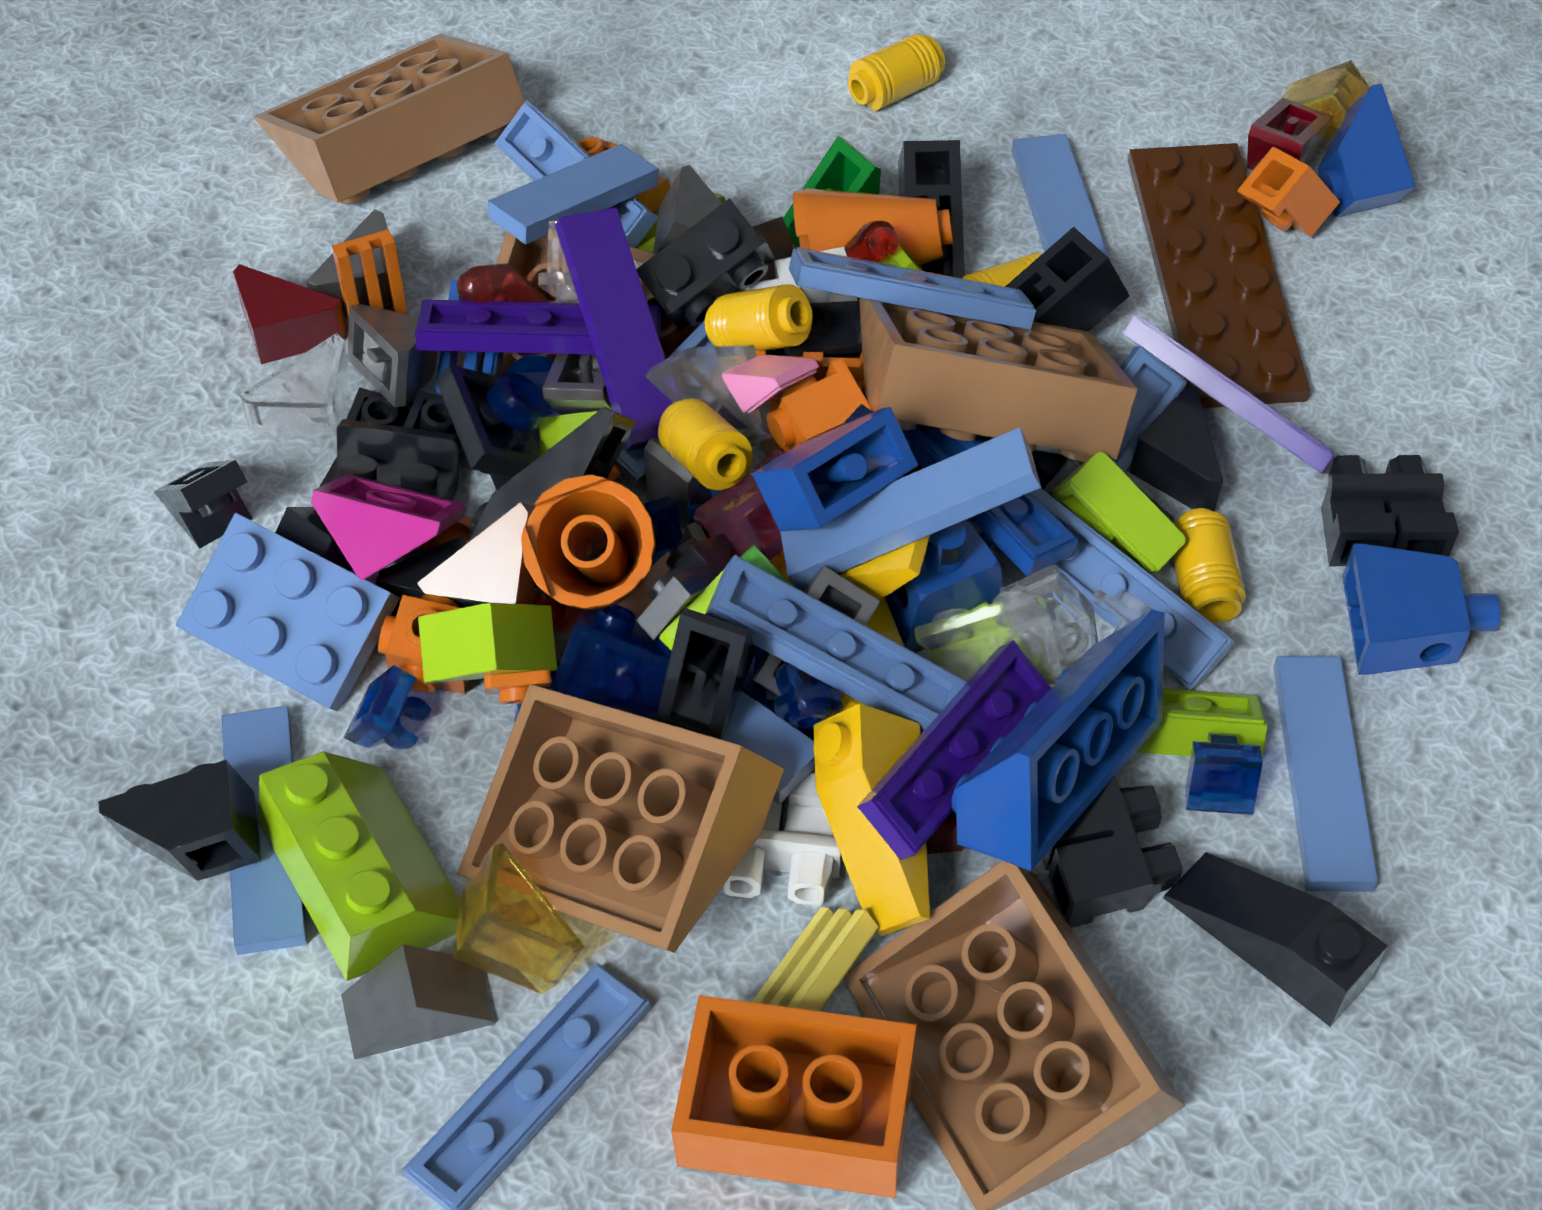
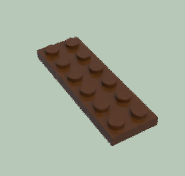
M1238 144L1130 149L1128 164L1173 339L1265 404L1307 402L1310 394L1309 383L1256 204L1243 198L1237 192L1247 179ZM1185 379L1187 381L1186 387H1197ZM1197 387L1203 408L1225 407Z

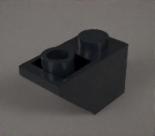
M227 760L201 764L192 768L189 772L153 784L137 785L128 789L125 793L98 801L99 813L127 841L197 881L262 861L255 792Z

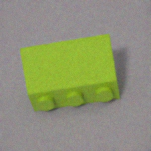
M322 751L259 775L258 822L346 981L368 973L402 944L426 949L473 926L472 918L382 767Z

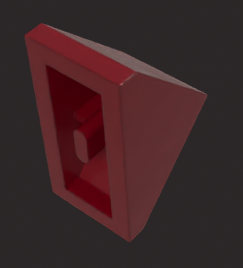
M1281 98L1251 125L1248 134L1247 168L1254 170L1272 147L1310 166L1330 127L1333 116L1286 98Z
M238 264L234 269L233 274L241 307L261 364L340 344L346 338L347 330L340 299Z

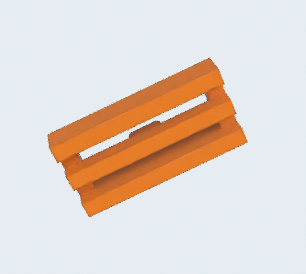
M389 229L332 245L348 327L350 305H359L349 256L359 253L369 306L384 309L372 250L379 247L391 306L387 310L408 314L396 244Z

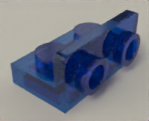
M614 604L600 609H584L575 623L549 690L656 720L672 651L659 637L653 640L636 621V615L621 605Z

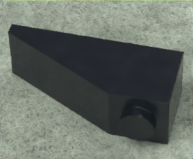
M960 140L903 141L898 160L899 196L936 199L937 211L949 209L953 244L942 245L943 257L921 265L920 268L925 272L962 279L965 276Z
M1072 227L1005 286L1022 290L1036 309L1034 322L1087 332L1091 331L1130 297L1110 259L1075 227Z
M603 407L492 493L489 501L479 507L471 520L469 527L471 537L468 543L518 503L522 502L535 507V502L544 491L564 479L586 475H595L607 479L636 420Z
M1207 852L1180 878L1178 886L1172 887L1163 897V899L1329 1027L1336 1022L1372 981L1388 945L1332 903Z

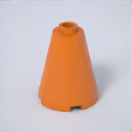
M810 188L793 191L796 237H799L800 248L824 251L844 247L847 257L878 262L881 242L891 234L911 258L921 266L942 258V245L953 244L949 209L937 211L936 199Z
M595 475L564 479L541 494L534 504L535 507L530 513L526 525L524 524L521 536L524 565L536 585L546 595L560 604L585 610L612 606L631 595L642 584L649 573L656 549L653 521L639 497L625 486Z

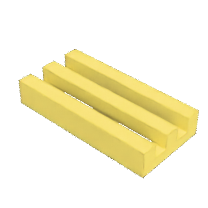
M820 907L752 1002L821 1011L872 939L879 926L866 910L856 909L852 915L848 909L838 908L833 913L830 908Z

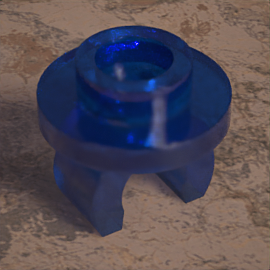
M785 662L778 668L776 673V684L781 693V696L774 701L775 715L777 717L790 720V725L794 728L809 729L814 728V724L829 718L831 714L836 713L842 708V696L839 691L830 689V685L811 675L812 685L804 683L798 675V668L789 662Z

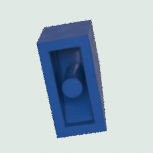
M1382 83L1372 85L1350 106L1317 168L1318 177L1340 201L1332 211L1335 217L1396 204L1415 188Z
M886 407L797 445L753 472L752 475L779 530L791 531L821 528L917 467L918 463L891 407Z

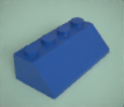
M1152 609L1091 646L1071 668L1068 667L1061 673L1057 683L1039 702H1033L1029 706L1024 718L1005 737H1000L994 743L990 753L970 774L966 773L960 778L952 796V810L956 813L958 845L1029 871L1035 868L1162 723L1164 612Z

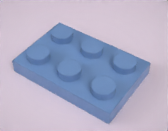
M235 513L175 626L323 706L338 711L349 697L380 637L385 617L392 615L400 597L365 579L360 581L356 574Z

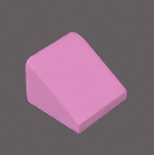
M760 355L724 371L722 378L742 412L751 413L782 398L786 389L814 375L819 366L815 359Z

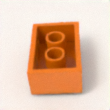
M699 995L671 1129L677 1167L896 1198L915 1069L917 1025Z

